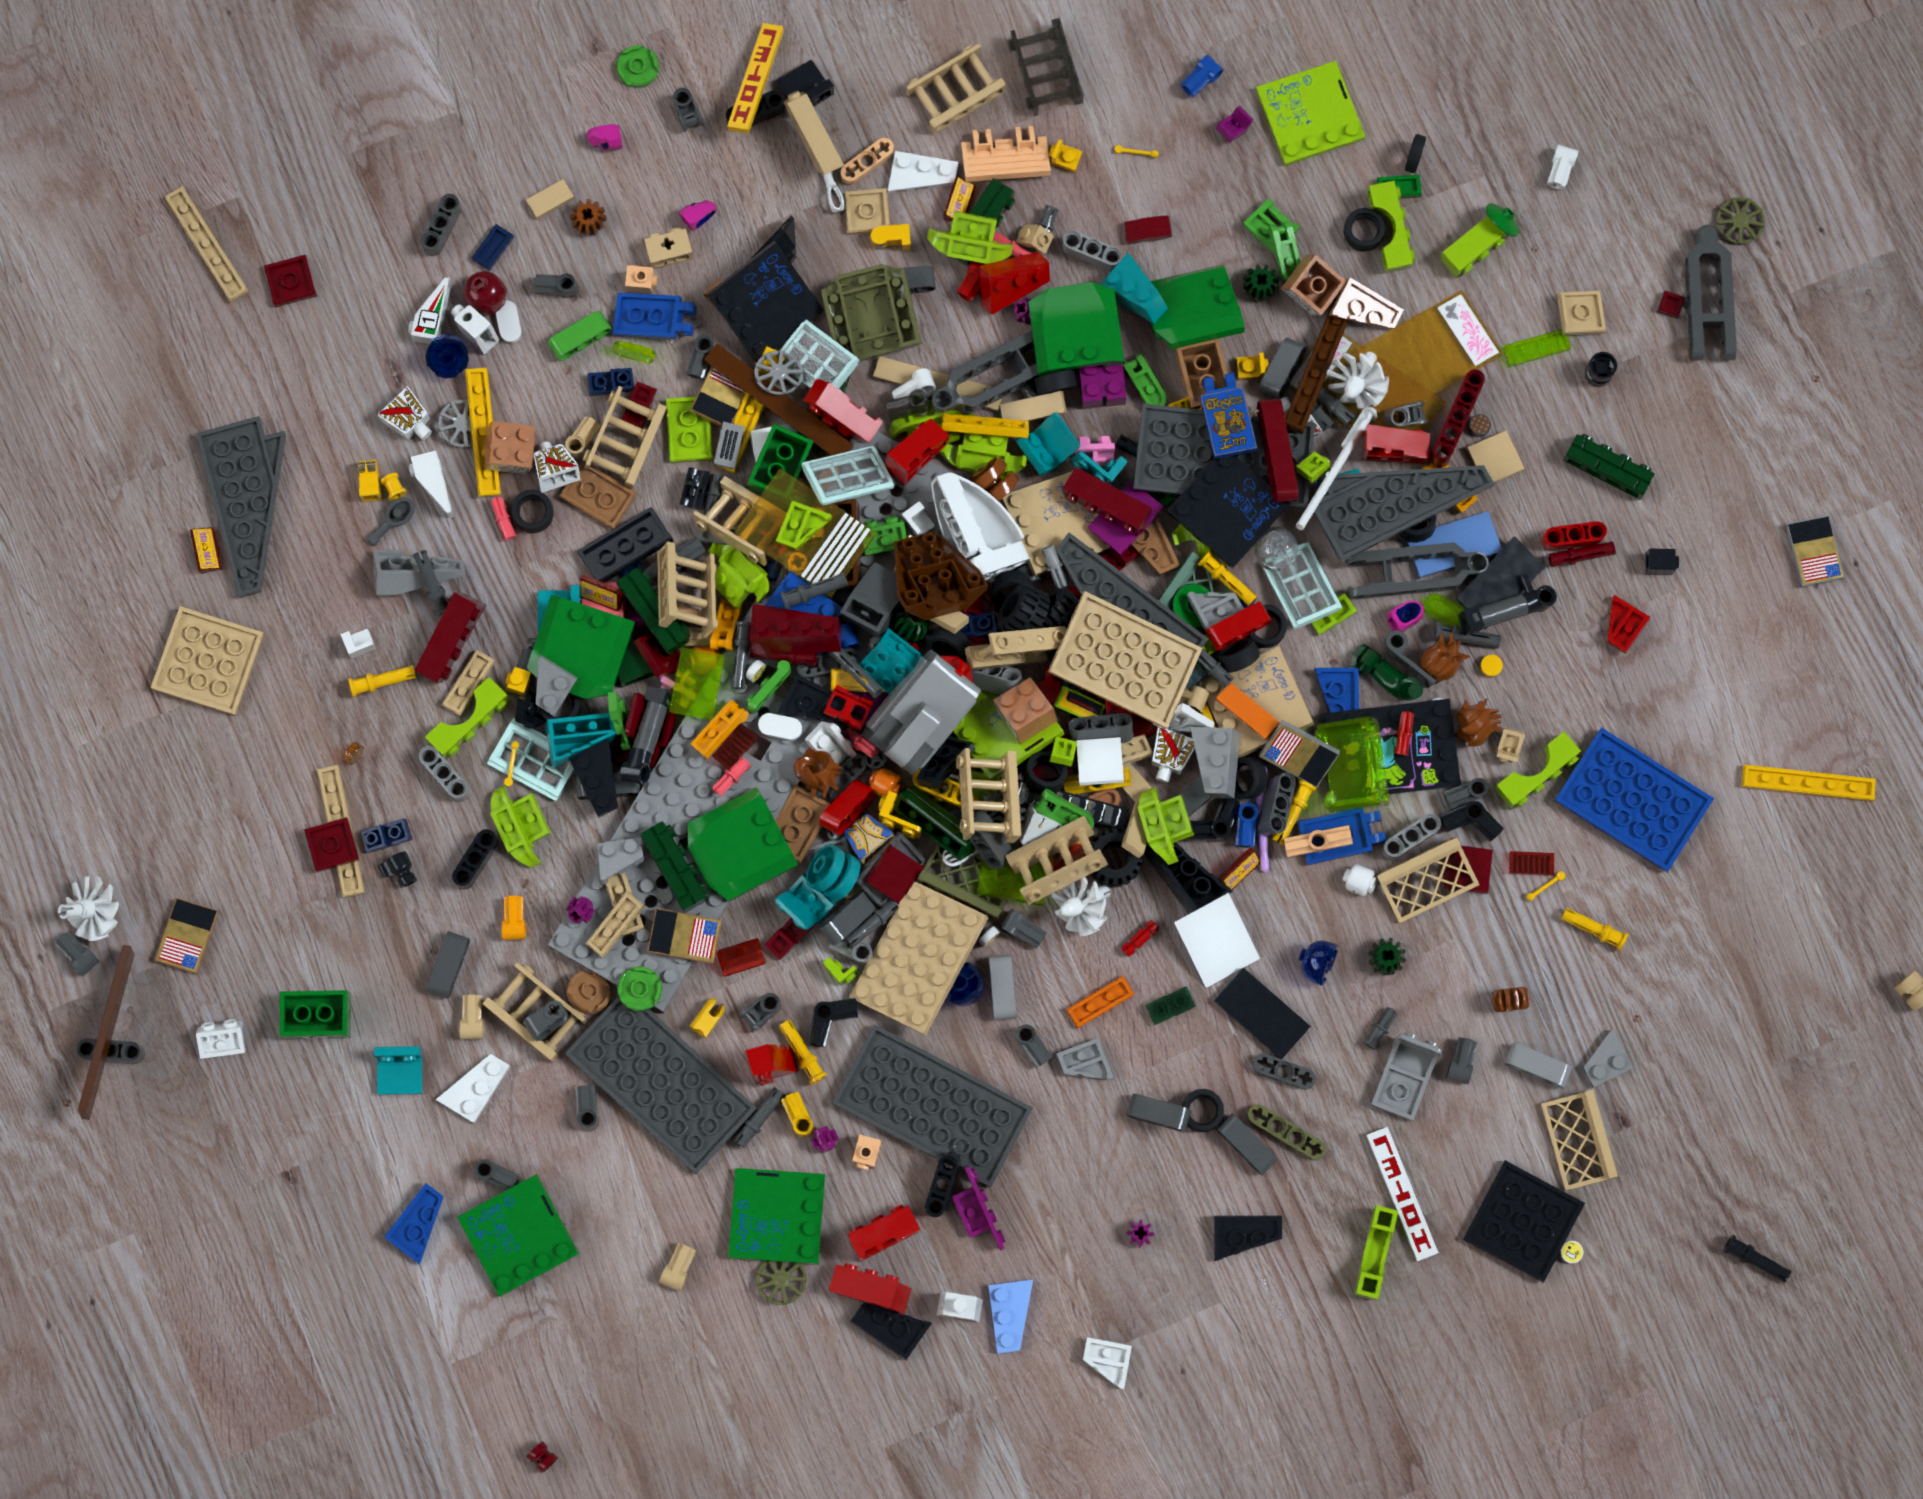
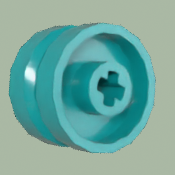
M826 844L811 860L806 872V883L812 889L822 892V894L834 901L841 900L852 890L858 879L861 866L860 861L851 854L844 853L837 846Z

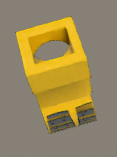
M909 224L878 226L871 231V243L876 249L882 250L888 246L902 245L903 251L911 250Z
M377 459L358 461L360 476L359 495L362 502L382 500Z

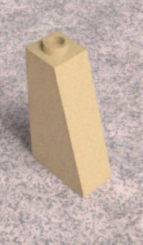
M796 91L788 95V100L784 101V104L816 171L826 175L843 166L844 164L807 94Z

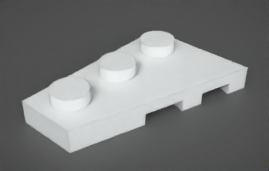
M490 1054L436 1100L475 1124L510 1068V1065Z

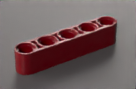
M1472 369L1465 376L1431 453L1430 460L1435 467L1443 468L1447 466L1485 382V375L1480 370ZM1470 380H1474V381H1476L1478 384H1477V385H1474V384L1470 383ZM1461 398H1467L1470 403L1463 402ZM1453 416H1459L1462 421L1455 420ZM1445 434H1451L1454 439L1447 438ZM1437 452L1444 453L1446 457H1440Z
M1281 399L1258 401L1257 409L1259 412L1257 415L1273 501L1275 503L1297 501L1299 496L1282 401Z

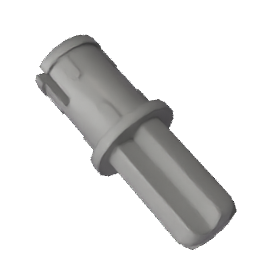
M1049 545L1042 548L1041 552L1048 566L1046 569L1050 571L1056 588L1066 587L1068 581L1062 568L1063 563L1058 558L1055 546Z

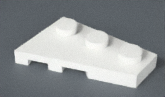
M895 151L888 194L902 190L912 191L924 187L935 188L955 185L958 162Z

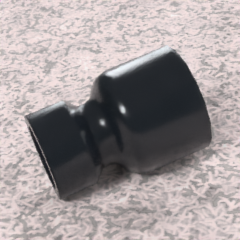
M406 851L397 853L378 865L383 878L397 875L401 888L417 881L415 874L410 871L412 863Z

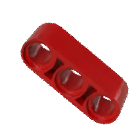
M1600 521L1551 527L1544 533L1541 544L1548 551L1597 545L1605 538L1607 528ZM1590 530H1598L1600 537L1592 536ZM1569 533H1577L1579 540H1572L1569 537ZM1549 535L1555 536V537L1557 538L1558 542H1557V543H1551V542H1549L1547 536H1549Z
M1260 601L1214 624L1205 632L1215 650L1219 651L1267 626L1272 620Z
M857 779L854 780L824 810L820 816L819 824L834 834L841 835L874 801L876 796L873 793L874 789Z

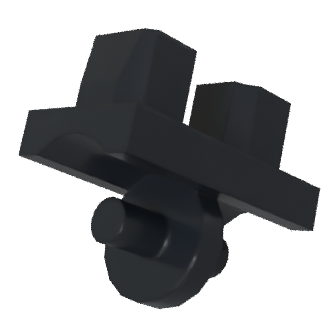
M692 467L688 468L680 506L698 510L702 509L710 471L698 470Z

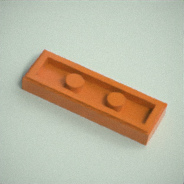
M1232 683L1226 686L1216 697V701L1265 741L1280 724L1278 720Z
M1121 976L1066 1009V1012L1076 1028L1079 1029L1135 994L1125 977Z

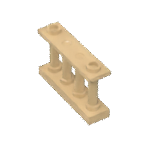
M979 44L974 47L973 45L966 47L962 54L922 78L911 80L908 86H906L908 97L917 94L931 115L929 129L933 135L1006 92L1004 80L1002 78L997 81L993 80L979 60L978 56L981 55V46ZM969 61L986 84L985 88L980 91L973 89L960 69L962 65ZM953 72L967 93V99L962 102L956 101L942 80V77ZM932 83H935L950 106L943 113L938 112L924 91V88Z
M619 386L617 391L612 390L607 401L611 404L592 449L586 450L582 461L586 462L584 466L586 470H588L590 463H594L623 476L622 478L626 480L624 485L632 489L667 407L658 404L656 409L646 408L621 397L620 393L623 387ZM618 404L648 417L647 420L651 421L648 429L645 427L643 429L612 416L615 405ZM607 424L638 436L642 440L640 448L635 447L634 449L603 435ZM599 443L631 456V459L634 460L632 467L627 466L625 468L595 455Z
M725 476L720 481L723 495L705 516L697 511L693 513L695 525L702 532H709L747 555L748 559L752 562H758L765 566L767 560L764 550L779 534L787 513ZM729 500L738 502L740 505L722 526L712 521ZM751 510L757 514L740 536L729 531L746 511ZM768 520L774 524L756 547L747 542L763 521Z
M667 541L657 553L659 626L667 628L673 621L678 619L702 626V637L707 638L716 630L718 625V619L716 618V564L714 554L710 553L703 562L677 556V553H675V543ZM676 564L701 571V580L678 574ZM676 583L701 589V598L678 592ZM677 601L701 607L702 617L679 611Z
M1065 626L990 633L988 634L990 644L968 646L965 648L967 663L970 666V670L1043 663L1048 660L1047 650L1058 649L1066 628Z
M965 748L956 759V767L959 769L962 811L960 832H963V840H968L975 833L974 831L1002 832L1005 835V842L1014 843L1021 837L1016 751H1007L999 760L970 758V748ZM971 767L999 769L1002 779L1001 781L971 779ZM972 788L1000 790V792H1003V801H973ZM973 810L1001 811L1004 814V822H974Z
M1085 815L1005 855L1014 873L1021 872L1026 886L1019 890L1028 905L1108 865L1100 849L1094 851L1088 837L1094 835V832ZM1080 842L1086 856L1074 861L1068 847ZM1060 852L1066 866L1054 872L1049 857ZM1041 862L1046 876L1034 882L1029 867Z
M516 963L514 966L520 973L498 999L495 998L492 1001L487 997L482 1004L553 1063L558 1057L557 1053L554 1052L557 1049L556 1045L577 1020L584 1025L586 1024L587 1020L584 1018L586 1013L572 1008L532 975L534 971L525 963L523 966ZM528 978L537 987L516 1012H512L509 1015L503 1010L506 1007L504 1004L525 979ZM543 992L554 999V1001H559L571 1013L567 1021L549 1041L546 1040L544 1043L541 1040L535 1041L529 1031L520 1024L523 1021L521 1018Z

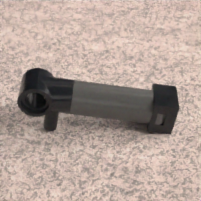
M1524 574L1520 576V580L1525 593L1481 607L1474 606L1464 609L1457 616L1466 636L1492 625L1531 613L1544 612L1556 602V591L1548 585L1533 590L1529 576ZM1540 595H1543L1546 598L1547 603L1543 602L1540 599Z
M647 687L643 699L647 704L629 759L624 761L621 766L620 776L623 782L645 785L650 779L653 769L649 765L666 713L667 711H672L676 699L668 689Z

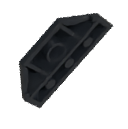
M790 216L751 258L775 241L792 264L796 259L794 217Z

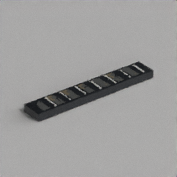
M1018 779L1019 800L1023 799L1024 801L1022 804L1029 806L1030 803L1035 805L1037 801H1040L1042 795L1033 792L1024 780ZM1061 790L1055 793L1091 813L1094 824L1118 828L1120 831L1122 829L1125 830L1130 809ZM1049 802L1047 807L1052 809L1055 804Z

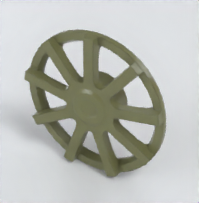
M1734 197L1725 202L1717 214L1716 221L1720 233L1724 238L1736 244H1747L1756 240L1765 227V217L1762 208L1750 198ZM1737 202L1746 203L1742 212L1740 211ZM1733 203L1736 213L1729 211L1726 207ZM1750 204L1756 211L1747 214L1746 212ZM1722 212L1731 216L1732 219L1720 220ZM1759 214L1761 222L1752 221L1750 218ZM1732 224V228L1725 234L1721 225ZM1749 225L1760 227L1757 234L1751 230ZM1735 229L1739 230L1738 240L1729 237ZM1746 229L1752 238L1743 240V230Z
M765 1261L760 1266L756 1275V1285L760 1295L768 1302L776 1305H786L796 1301L803 1294L807 1284V1276L802 1264L794 1263L795 1266L786 1272V1263L782 1262V1267L779 1271L773 1262ZM769 1264L774 1274L764 1272L763 1270ZM799 1268L803 1277H791L790 1275ZM761 1276L772 1279V1281L760 1285ZM802 1281L801 1290L799 1291L792 1286L791 1282ZM774 1286L775 1288L768 1297L763 1292V1289ZM787 1288L797 1294L790 1300H787L785 1290ZM778 1290L782 1291L783 1301L773 1300Z

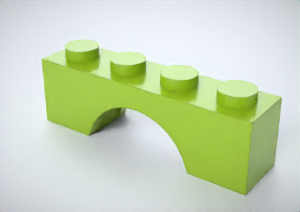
M1395 181L1370 185L1366 190L1370 209L1384 215L1391 223L1393 229L1391 242L1380 252L1384 271L1389 273L1408 269L1413 265V261H1415V254L1413 248H1409L1410 232L1408 228H1405L1403 221L1406 219L1404 207H1400L1399 199H1401L1400 188L1395 186Z
M490 677L473 691L476 707L473 715L466 722L459 725H448L440 722L425 736L427 742L445 760L448 757L452 758L460 750L459 746L464 742L468 743L476 735V730L481 726H487L491 722L493 714L497 711L501 712L507 707L508 695Z
M1565 731L1544 748L1546 765L1542 772L1534 776H1523L1512 772L1496 785L1494 790L1510 809L1514 806L1520 808L1529 800L1527 798L1529 794L1533 792L1536 795L1545 787L1543 784L1549 778L1552 781L1562 774L1560 769L1565 765L1571 767L1579 760L1577 756L1581 750Z
M1378 1205L1373 1207L1354 1296L1374 1301L1379 1299L1386 1256L1394 1233L1398 1210Z

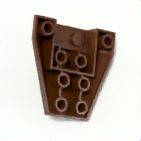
M936 531L894 542L897 596L906 612L923 620H929L966 610L988 589V584L981 571Z

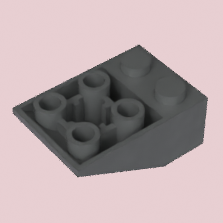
M874 562L840 612L842 619L880 639L901 605L897 596L896 573Z

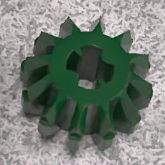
M1259 264L1255 266V270L1249 268V275H1244L1243 277L1245 281L1243 289H1249L1247 295L1251 296L1254 294L1255 301L1258 300L1259 296L1262 297L1263 301L1267 300V295L1274 297V291L1279 288L1277 284L1279 277L1274 276L1275 269L1267 271V264L1263 269L1260 268ZM1258 280H1260V282L1261 280H1263L1265 284L1263 285L1261 283V285L1257 284Z
M903 608L896 612L890 625L894 633L911 644L915 642L920 643L929 628L928 620L912 615Z
M1381 938L1379 940L1380 946L1377 943H1373L1372 947L1375 951L1368 952L1369 956L1375 957L1369 960V964H1377L1373 969L1375 972L1382 968L1381 975L1383 976L1386 975L1387 969L1391 975H1394L1395 969L1400 971L1403 968L1400 963L1406 962V958L1400 956L1405 954V949H1397L1401 945L1400 942H1397L1395 946L1392 945L1393 938H1389L1387 944ZM1389 952L1392 956L1385 961L1382 953L1387 954Z

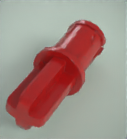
M1403 711L1401 713L1399 730L1396 732L1397 741L1394 754L1408 756L1410 738L1413 737L1411 731L1414 713Z

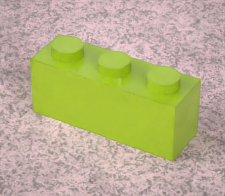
M1486 216L1443 251L1440 260L1456 278L1461 274L1465 276L1474 268V263L1478 260L1482 262L1490 255V250L1494 247L1496 249L1500 248L1506 242L1507 234L1497 228L1490 218Z

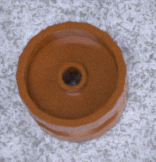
M997 456L979 468L968 480L983 488L997 501H1000L1017 485L1020 479L1013 471L1004 472L1007 464L1000 456Z

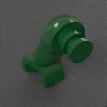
M1366 644L1356 648L1353 652L1351 665L1354 668H1359V672L1364 675H1368L1373 670L1371 676L1381 687L1397 699L1412 701L1422 695L1423 687L1417 679L1402 674L1384 659L1379 662L1382 656Z

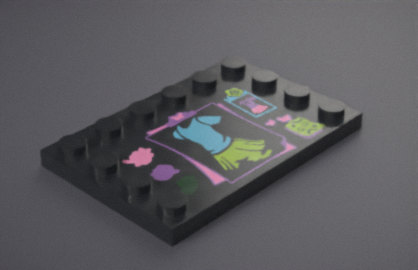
M1450 699L1318 714L1321 741L1340 750L1339 756L1326 773L1329 802L1458 787L1461 785ZM1403 711L1414 713L1411 731L1413 737L1410 738L1408 756L1394 754L1397 741L1396 732L1399 730L1401 713Z

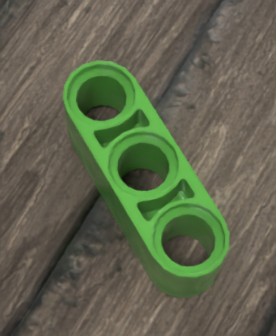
M596 311L552 336L547 343L558 361H563L608 335L612 328L602 312Z

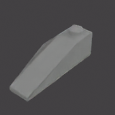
M373 550L376 595H399L426 587L413 556L402 555V551ZM439 556L429 559L438 583L465 575L463 560Z

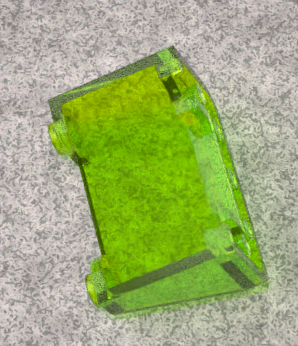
M1368 716L1317 724L1318 730L1315 731V737L1340 750L1339 756L1327 772L1330 791L1327 792V796H1324L1325 808L1330 813L1389 806L1383 749L1377 719Z

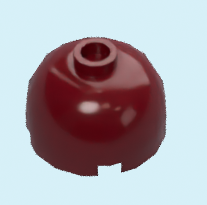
M488 271L476 272L466 280L463 287V297L467 306H472L480 314L492 315L505 305L507 288L503 281L494 273Z

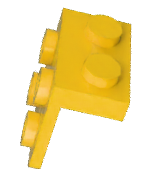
M889 791L887 796L883 795L878 805V811H880L879 822L891 831L896 829L903 832L902 834L908 839L914 840L915 837L920 839L921 827L892 816L897 793Z

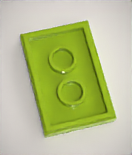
M697 396L666 399L670 463L714 460L711 422L690 412Z

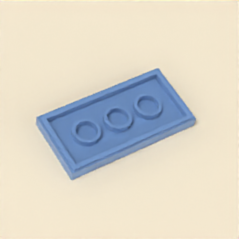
M1488 511L1436 527L1432 536L1425 541L1418 543L1406 541L1408 547L1454 542L1466 553L1482 552L1487 558L1496 555L1502 549ZM1453 557L1424 560L1423 558H1418V560L1413 561L1419 579L1455 568Z

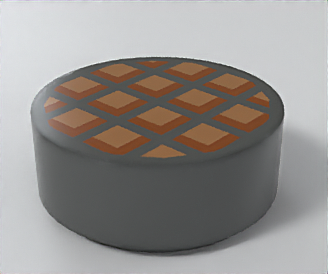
M1477 414L1471 418L1469 431L1472 435L1483 437L1490 431L1491 421L1487 416Z

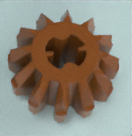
M587 199L586 204L579 200V207L573 206L572 211L574 213L570 214V220L573 221L571 223L572 227L577 228L579 234L585 231L586 236H589L590 231H593L597 235V228L604 229L603 222L607 220L606 215H604V207H599V202L597 201L591 205L590 199ZM589 215H592V219L588 218V220H585V216L589 217Z
M1515 987L1494 990L1491 1001L1494 1011L1505 1012L1527 1009L1530 998L1527 988Z

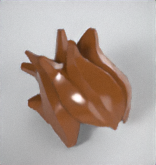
M1440 633L1438 642L1430 646L1421 657V669L1427 674L1432 675V678L1436 680L1434 684L1454 677L1460 665L1464 662L1463 660L1470 658L1469 655L1459 653L1461 639L1457 642L1454 641L1452 633H1449L1447 642L1444 641L1443 634Z
M1488 698L1472 706H1469L1465 699L1463 706L1457 713V721L1461 730L1455 736L1467 740V746H1480L1484 744L1493 731H1502L1503 729L1497 725L1501 723V720H1497L1502 718L1501 715L1494 714L1499 712V709H1485Z
M809 746L803 757L795 761L793 765L794 773L802 783L807 785L806 790H811V798L815 797L818 788L823 791V798H825L828 786L838 791L835 777L842 775L841 772L837 771L842 769V767L836 764L826 751H814Z

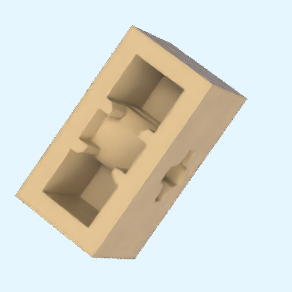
M674 228L669 233L662 235L655 233L644 239L649 261L653 269L693 259L686 228ZM670 244L671 249L667 250L665 245Z

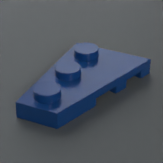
M1314 668L1329 713L1359 709V668Z
M425 1183L384 1238L420 1264L444 1196Z

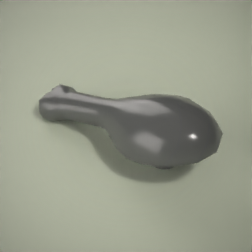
M401 497L390 503L387 507L383 524L374 533L367 536V541L371 542L372 546H376L380 538L389 529L406 524L414 514L415 505L413 501L407 497Z

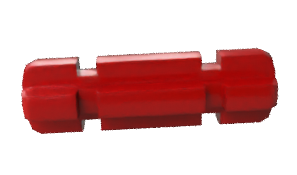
M1150 920L1145 925L1146 928H1141L1131 937L1129 943L1126 942L1121 947L1125 955L1128 957L1132 956L1136 952V948L1139 949L1151 938V934L1154 935L1159 931V926L1153 920Z

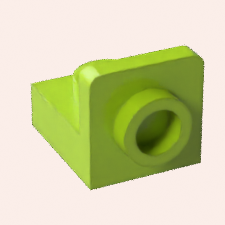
M1315 451L1296 466V471L1311 483L1331 470L1330 461Z
M1056 737L1050 762L1072 767L1077 742Z
M828 957L822 962L823 966L839 985L843 983L847 985L856 978L857 968L854 965L843 973L844 967L837 959L833 961Z

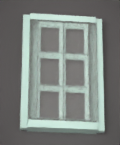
M807 320L800 324L781 348L784 352L798 358L804 372L802 382L810 388L816 379L830 382L839 389L860 361L856 356ZM786 357L783 365L788 363L791 359ZM794 363L788 367V370H798V367ZM793 374L796 378L799 379V374Z
M874 446L803 462L801 465L822 506L894 488L893 480Z
M1308 542L1261 562V566L1294 629L1303 627L1342 609Z
M513 718L490 756L487 765L508 775L512 753L511 743L517 741L519 748L516 749L512 778L557 801L574 773V768L569 761L551 769L547 736L534 729L524 727L523 724L515 722Z

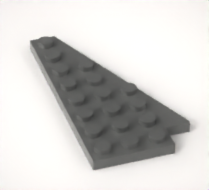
M257 416L196 433L240 598L261 593L286 442L285 431L265 436L261 418Z
M1484 465L1337 474L1326 492L1327 496L1323 497L1313 514L1341 563L1493 487L1494 482ZM1322 475L1319 477V481L1321 483L1325 479L1326 475Z
M1070 532L1055 549L1080 596L1086 591L1201 648L1208 641L1207 637Z

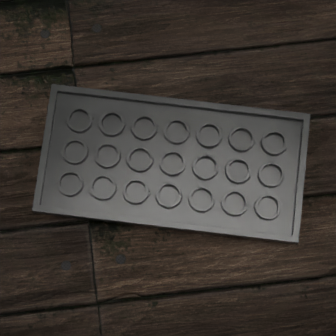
M1142 403L1133 490L1181 495L1214 458L1203 411ZM1253 416L1251 423L1256 439L1257 451L1235 456L1270 485L1258 416ZM1307 422L1303 435L1287 429L1299 494L1298 500L1289 502L1291 504L1288 508L1305 510L1308 506L1310 481L1296 471V466L1313 453L1316 423Z
M619 996L565 1053L567 1057L696 1175L757 1110L755 1105L650 1009L646 1011L631 1010L621 1002Z
M875 1024L832 1103L937 1160H940L946 1152L957 1153L961 1159L959 1171L967 1175L963 1166L968 1164L970 1169L975 1168L979 1178L978 1181L990 1188L1033 1107ZM944 1159L945 1164L952 1168L955 1167L953 1159Z

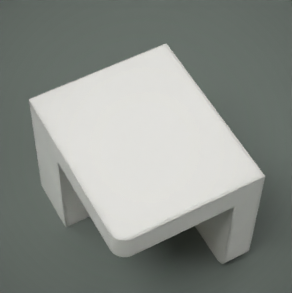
M920 501L902 513L904 523L915 536L928 533L934 528V523L925 513V507Z
M368 629L352 635L349 631L341 634L351 659L376 649Z

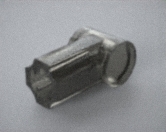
M921 389L912 391L909 396L886 401L891 421L915 414L920 417L926 416L932 410V404L926 392Z

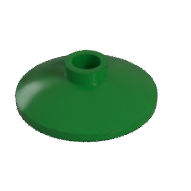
M1489 203L1485 207L1490 220L1502 232L1512 237H1516L1519 234V227L1514 219L1515 214L1510 208L1506 207L1504 209L1494 203Z
M1189 584L1179 589L1175 594L1172 604L1173 612L1192 627H1201L1202 624L1195 611L1189 609L1190 602L1187 600L1186 595L1189 592L1207 594L1210 591L1202 585Z

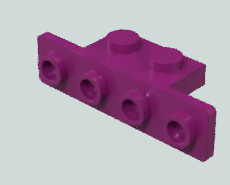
M967 1164L963 1167L972 1187L952 1195V1198L969 1237L971 1238L991 1229L997 1246L1001 1251L1004 1249L1003 1243L1006 1240L1002 1231H997L994 1226L997 1219L993 1210H987L984 1202L988 1201V1198L983 1188L978 1189L976 1181L979 1178L975 1168L970 1169Z

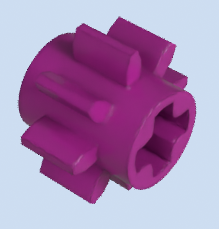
M1023 297V300L1016 301L1013 313L1018 315L1015 319L1016 321L1030 325L1031 318L1028 303L1030 299Z
M583 896L579 899L573 897L565 909L568 911L569 919L578 924L582 921L587 924L595 912L592 909V902Z
M825 1126L812 1132L814 1138L810 1140L814 1150L820 1149L821 1153H825L837 1147L835 1141L839 1140L835 1129L829 1130V1127Z
M1140 1219L1137 1226L1131 1222L1130 1226L1133 1230L1126 1232V1235H1131L1132 1237L1129 1244L1135 1241L1138 1243V1248H1141L1143 1242L1150 1245V1241L1147 1238L1148 1236H1154V1233L1148 1230L1151 1224L1147 1226L1142 1225V1219ZM1139 1228H1142V1232L1146 1233L1142 1240H1139L1138 1236L1134 1235V1232H1137Z

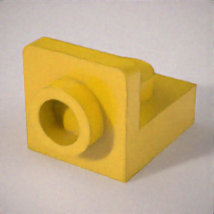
M1058 139L1056 145L1052 144L1049 156L1052 157L1051 165L1075 173L1083 151L1064 145L1063 140Z
M1260 352L1258 356L1236 358L1238 380L1262 379L1269 367L1268 359H1264V352Z

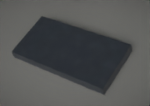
M650 507L578 550L577 553L598 586L659 551L667 541L672 543L674 540L653 508Z
M1514 536L1489 561L1487 570L1476 575L1454 599L1464 609H1468L1474 606L1481 607L1519 595L1524 590L1520 576L1527 574L1530 582H1532L1545 566Z
M1244 967L1214 1000L1219 1007L1279 1059H1283L1311 1027Z

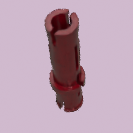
M1610 541L1577 549L1571 547L1567 548V551L1549 553L1548 559L1551 567L1564 564L1575 565L1579 561L1615 555L1616 550L1614 542Z
M817 652L759 655L750 653V657L778 661L786 660L791 665L799 663L815 666L817 663V657H815Z

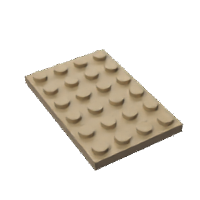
M1084 591L1048 673L1166 729L1170 724L1202 648Z
M914 882L900 901L898 909L893 914L873 951L872 959L866 964L849 998H856V1002L926 1036L989 917L920 883Z

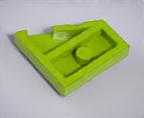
M792 501L776 542L798 550L832 519V515Z

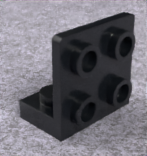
M813 60L807 61L776 80L778 87L787 100V96L793 92H804L807 94L813 107L834 95L833 83L830 79L825 80Z

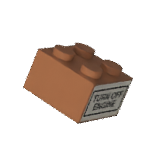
M1307 254L1281 289L1311 315L1322 316L1347 281L1316 254Z
M492 421L486 427L484 469L527 474L533 468L535 426Z
M1031 677L993 700L998 715L1020 744L1057 722L1054 708Z

